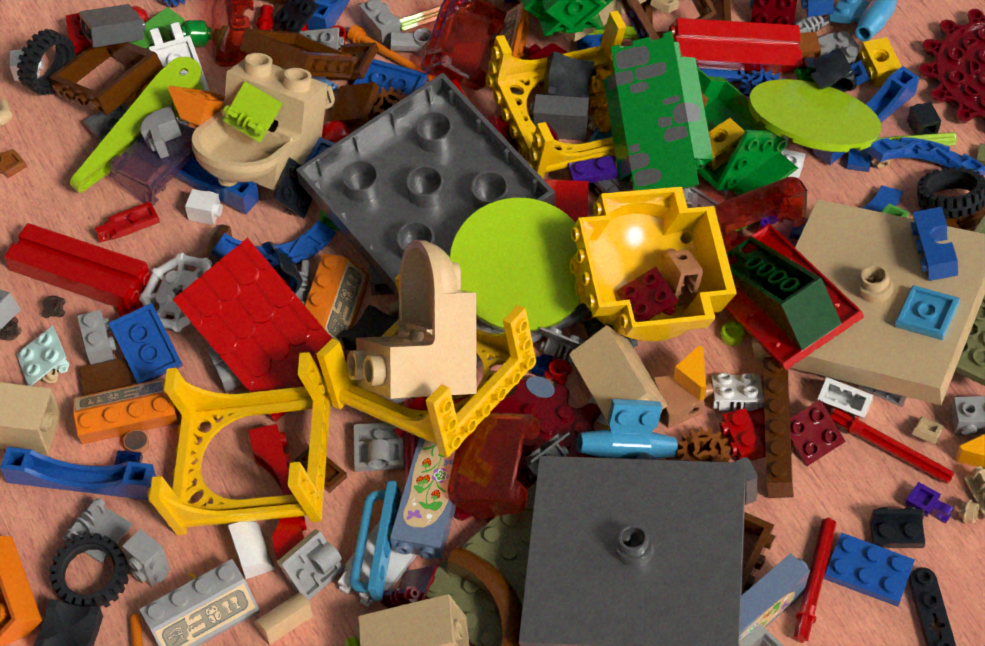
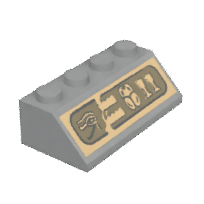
M233 559L139 609L143 621L157 646H200L260 612L244 577Z

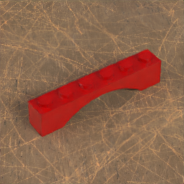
M277 423L248 430L256 464L264 468L275 479L283 495H292L293 493L288 487V467L290 466L291 459L289 452L284 453L283 447L287 446L285 433H279ZM304 516L280 518L278 526L272 534L277 561L304 539L302 531L307 530Z

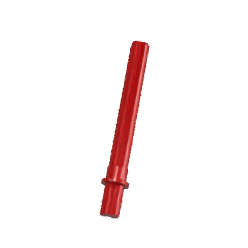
M838 408L834 409L831 415L834 423L847 429L849 434L854 433L946 484L952 480L954 476L952 470L859 420L860 417L856 416L854 418Z
M829 517L821 522L800 611L796 612L795 616L797 623L793 638L801 643L809 641L812 624L817 619L815 612L837 525L836 521Z

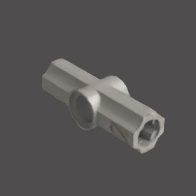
M419 28L414 33L391 32V51H413L416 55L422 57L429 55L431 52L454 53L455 34H436L426 28Z

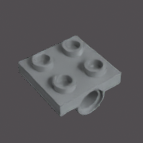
M389 423L354 424L355 472L404 469V436L400 438L393 432L396 428Z
M317 529L313 530L277 561L295 591L302 593L308 601L344 570L340 563L341 555L332 544L326 541L321 531Z

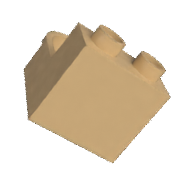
M251 53L247 55L244 60L227 71L223 108L196 128L192 135V150L198 163L208 173L217 177L218 182L223 186L230 187L238 182L252 181L275 191L288 158L290 157L300 165H304L319 137L322 138L328 84L311 78V73L305 69H285L272 63V58L266 54ZM245 81L283 103L261 143L223 121L225 116L223 113L224 108L227 105L231 106Z
M426 240L411 241L404 251L399 273V322H395L399 326V333L396 336L356 338L357 350L350 351L347 357L349 378L352 381L357 380L359 388L390 399L428 397L441 384L450 388L451 395L477 394L476 292L461 290L460 266L457 262H452L450 257L440 247Z

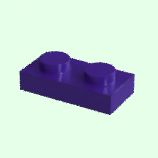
M612 155L568 163L569 174L573 181H589V183L617 178L618 172Z

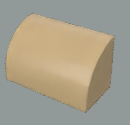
M298 592L257 619L255 626L268 644L271 645L313 617L311 604L302 593Z

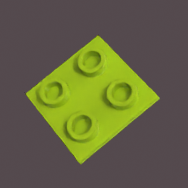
M245 81L231 106L227 105L224 108L223 113L225 116L223 121L261 143L283 103Z

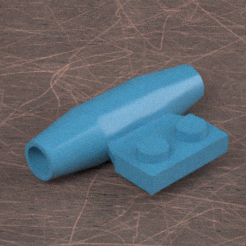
M840 0L834 7L833 14H830V21L844 24L858 22L855 31L856 37L861 41H868L884 28L893 15L898 0H871V2L867 0Z
M612 399L607 419L610 429L579 433L577 437V450L579 453L601 458L635 459L640 453L645 452L655 459L676 455L677 439L673 436L652 432L658 426L662 410L660 401Z

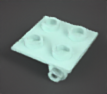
M51 326L16 354L28 386H32L53 368L60 373L67 372L69 368V362L66 360L67 357L54 326Z

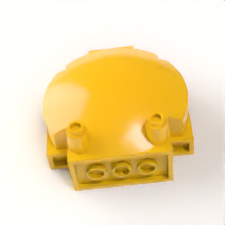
M682 187L602 193L596 203H594L593 210L595 216L578 218L571 229L572 240L576 242L577 251L570 260V270L575 274L576 279L575 292L577 296H580L581 304L585 303L593 317H596L603 324L613 325L614 330L623 336L641 341H663L675 338L691 329L708 328L715 320L714 313L721 312L736 295L714 206L687 208ZM673 248L676 251H690L703 269L695 299L690 305L675 306V312L672 315L661 312L648 321L636 322L630 300H621L616 290L655 266L661 273L664 263L663 253L667 249Z

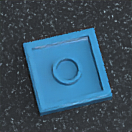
M912 285L895 321V327L943 340L960 304V298Z

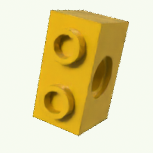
M887 37L862 43L861 51L858 54L859 61L861 60L874 87H880L890 75L901 67V64Z
M731 118L709 131L713 160L706 165L713 171L730 160L745 132Z

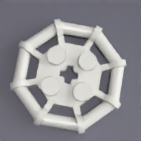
M178 253L177 257L157 268L154 267L151 270L152 274L143 293L139 295V300L142 302L143 307L150 303L158 302L160 309L157 311V314L164 328L172 329L174 332H181L182 328L191 324V321L172 299L177 296L180 290L187 288L210 269L212 262L208 258L201 259L187 256L184 253ZM187 265L198 267L194 272L187 271ZM159 279H161L162 283L157 293H153ZM168 314L175 317L171 320L166 319L165 316Z

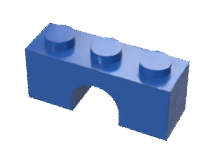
M942 207L913 212V222H910V231L912 236L917 237L915 248L917 254L922 255V258H920L922 272H927L929 281L958 276V259L953 243H936L947 240V223Z

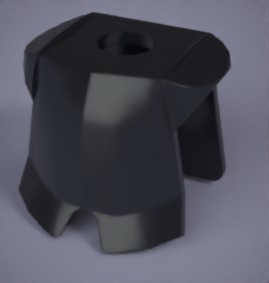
M840 48L833 49L830 53L818 57L805 59V66L816 70V72L811 74V77L820 89L832 87L842 92H847L857 88L854 71Z
M273 242L263 243L262 247L265 252L279 263L276 272L284 281L290 277L288 286L296 294L302 285L303 279L295 262L289 256L280 252L278 248L276 249Z

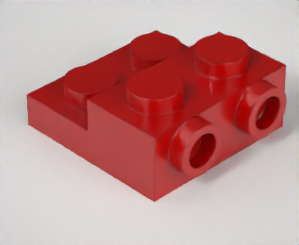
M743 408L722 415L719 428L721 434L726 436L729 441L728 446L731 447L730 454L732 457L735 456L737 460L746 457L750 461L766 457L764 408L750 412Z

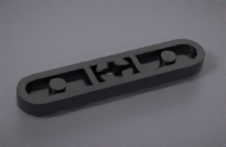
M926 567L916 568L911 574L909 585L926 646H956L935 573ZM933 617H935L934 620L937 627H942L939 637L935 629H930L933 625Z

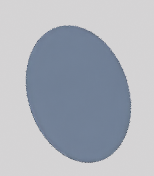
M532 376L526 381L528 390L538 397L548 398L555 392L552 383L543 377Z

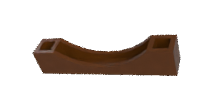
M763 357L768 498L794 497L789 370L782 368L772 357Z

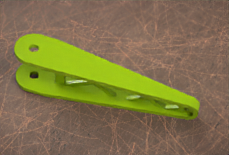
M178 57L167 64L72 176L70 186L79 193H83L138 153L139 149L136 141L142 136L141 125L144 119L151 113L171 106L178 123L183 119L180 118L168 90L169 85L204 90L203 85L199 82L202 75L199 63L190 57ZM182 70L188 72L186 75H180Z

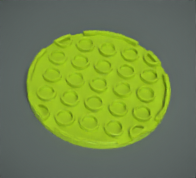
M779 79L763 82L754 87L750 93L748 108L757 122L762 121L765 123V128L779 137L782 135L788 136L793 139V143L830 152H849L851 148L863 150L877 141L881 132V122L872 109L855 97L832 87L820 89L814 82Z
M507 198L480 208L462 224L454 238L450 259L452 262H457L460 266L461 290L476 292V318L491 327L505 331L503 319L519 305L526 308L530 331H537L541 327L548 329L549 326L553 327L559 324L577 309L581 301L580 296H577L575 292V274L570 270V260L577 251L576 242L571 237V229L575 222L566 213L540 200Z

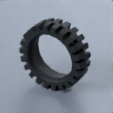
M44 29V31H38V35L34 34L32 36L33 40L29 39L26 42L27 48H22L21 51L24 53L19 55L18 58L21 62L17 63V68H19L17 75L20 76L18 79L22 82L23 86L38 94L50 95L52 91H56L52 90L53 85L49 77L75 58L76 53L73 52L75 51V46H73V42L68 37L52 29ZM55 45L56 53L51 68L44 76L38 79L39 63L46 51Z
M944 167L941 171L936 169L933 170V173L928 172L926 176H922L920 181H918V205L921 210L942 207L945 219H948L949 216L957 219L958 215H961L962 218L967 217V213L973 215L985 206V177L980 175V172H974L970 168L966 171L965 167H960V169L951 167L949 170L947 167ZM945 189H964L970 191L967 194L955 197H944L934 194Z
M84 533V537L76 535L73 537L74 541L72 542L68 539L64 542V548L60 546L57 549L58 555H53V565H50L49 568L51 573L49 575L50 581L56 594L64 603L71 605L96 607L104 605L105 608L110 606L109 602L111 600L117 601L119 599V592L123 594L125 590L124 584H128L129 580L127 576L129 574L128 562L123 551L114 540L105 535L102 537L99 533H94L93 536L90 533ZM88 550H100L107 553L114 563V574L110 582L102 590L91 595H80L73 592L67 586L65 581L66 569L78 554Z

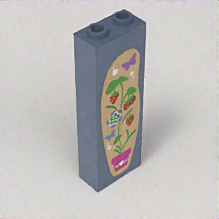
M477 427L448 458L439 454L436 444L419 437L390 537L392 550L404 555L410 553L421 555L426 559H442Z
M790 553L741 596L740 641L759 624L764 628L767 627L804 594L810 570L803 560L796 558Z

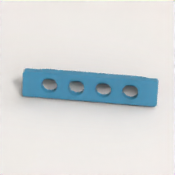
M388 481L386 490L373 491L366 497L349 576L351 588L356 592L370 593L373 601H382L392 549L390 537L401 499V492L396 481ZM377 500H384L369 582H360V573L373 506Z

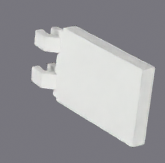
M179 22L170 24L174 40L165 43L162 41L158 28L150 30L154 46L149 47V50L157 53L163 67L178 57L193 58L200 65L190 36H183ZM201 68L202 75L199 82L203 85L204 90L210 91ZM182 70L180 75H186L188 72Z
M380 521L367 537L359 579L362 582H369ZM391 549L384 591H390L417 554L410 553L404 555ZM353 555L344 565L345 573L338 581V584H340L339 590L347 595L352 590L349 584V576ZM360 592V603L369 608L374 602L370 593Z

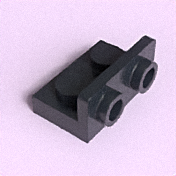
M881 507L874 509L870 518L872 544L882 548H924L926 544L923 528L924 509H916L914 507H906L904 509Z

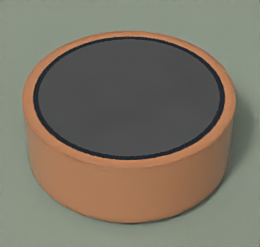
M132 430L124 437L125 449L132 455H140L149 447L148 436L142 430Z

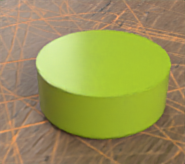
M727 322L721 328L720 338L727 345H739L744 339V328L737 322Z

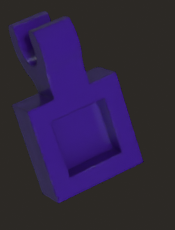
M920 482L917 483L905 502V505L908 507L924 509V516L926 517L932 512L943 523H947L953 507L939 501L940 493Z

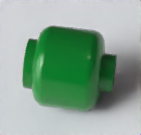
M187 20L183 26H180L183 36L191 37L194 48L205 47L208 40L212 39L211 27H207L204 20Z

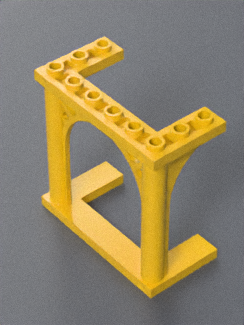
M618 10L609 13L600 46L563 55L574 59L594 62V68L604 66L606 71L614 72L611 46L618 44L621 46L626 30V25ZM496 36L494 46L491 49V61L488 63V74L485 77L486 84L493 91L494 101L501 108L504 122L508 123L511 138L515 139L518 145V153L523 156L529 165L544 179L545 173L568 168V163L611 155L614 157L613 137L583 144H568L554 140L546 122L538 123L537 126L533 124L527 111V98L532 89L544 81L547 58L537 60L515 58L511 55L512 51L505 36ZM510 88H519L524 94H513Z
M398 274L394 279H395L396 287H397L398 294H399V274ZM517 305L503 319L505 329L503 333H490L476 328V355L481 360L484 368L481 382L477 387V394H470L459 403L453 404L450 388L441 384L425 400L428 411L410 409L359 388L357 380L352 381L349 378L340 341L332 338L317 353L332 406L341 410L345 405H348L432 442L438 446L439 454L448 458L454 450L459 448L465 438L476 429L478 424L490 414L492 409L505 398L506 394L520 382L521 378L534 367L536 357L526 308ZM394 323L381 337L396 336L399 333V326ZM502 365L497 371L490 370L493 366Z
M309 352L299 354L298 376L305 387L242 394H223L195 387L184 380L177 368L167 369L166 379L162 383L163 391L170 397L173 405L177 407L182 416L181 425L178 426L179 442L175 448L176 466L172 470L173 489L170 488L162 476L152 477L151 487L148 488V500L154 505L158 513L165 519L168 526L172 528L177 536L187 535L188 527L300 516H308L312 523L322 522L331 399L324 377ZM312 409L307 472L300 462H292L289 466L288 487L292 491V495L233 500L218 496L206 486L201 470L203 455L212 438L222 428L235 420L247 416ZM214 418H217L218 420L222 418V420L220 422H216ZM209 422L211 430L205 433L199 431L200 423ZM198 438H202L200 444H198ZM193 480H197L195 486H193ZM203 491L202 498L198 502L191 504V497L196 492ZM213 499V504H208V500Z

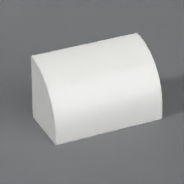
M827 377L817 400L865 418L874 398L869 393Z
M249 521L228 525L245 579L275 570L259 524Z

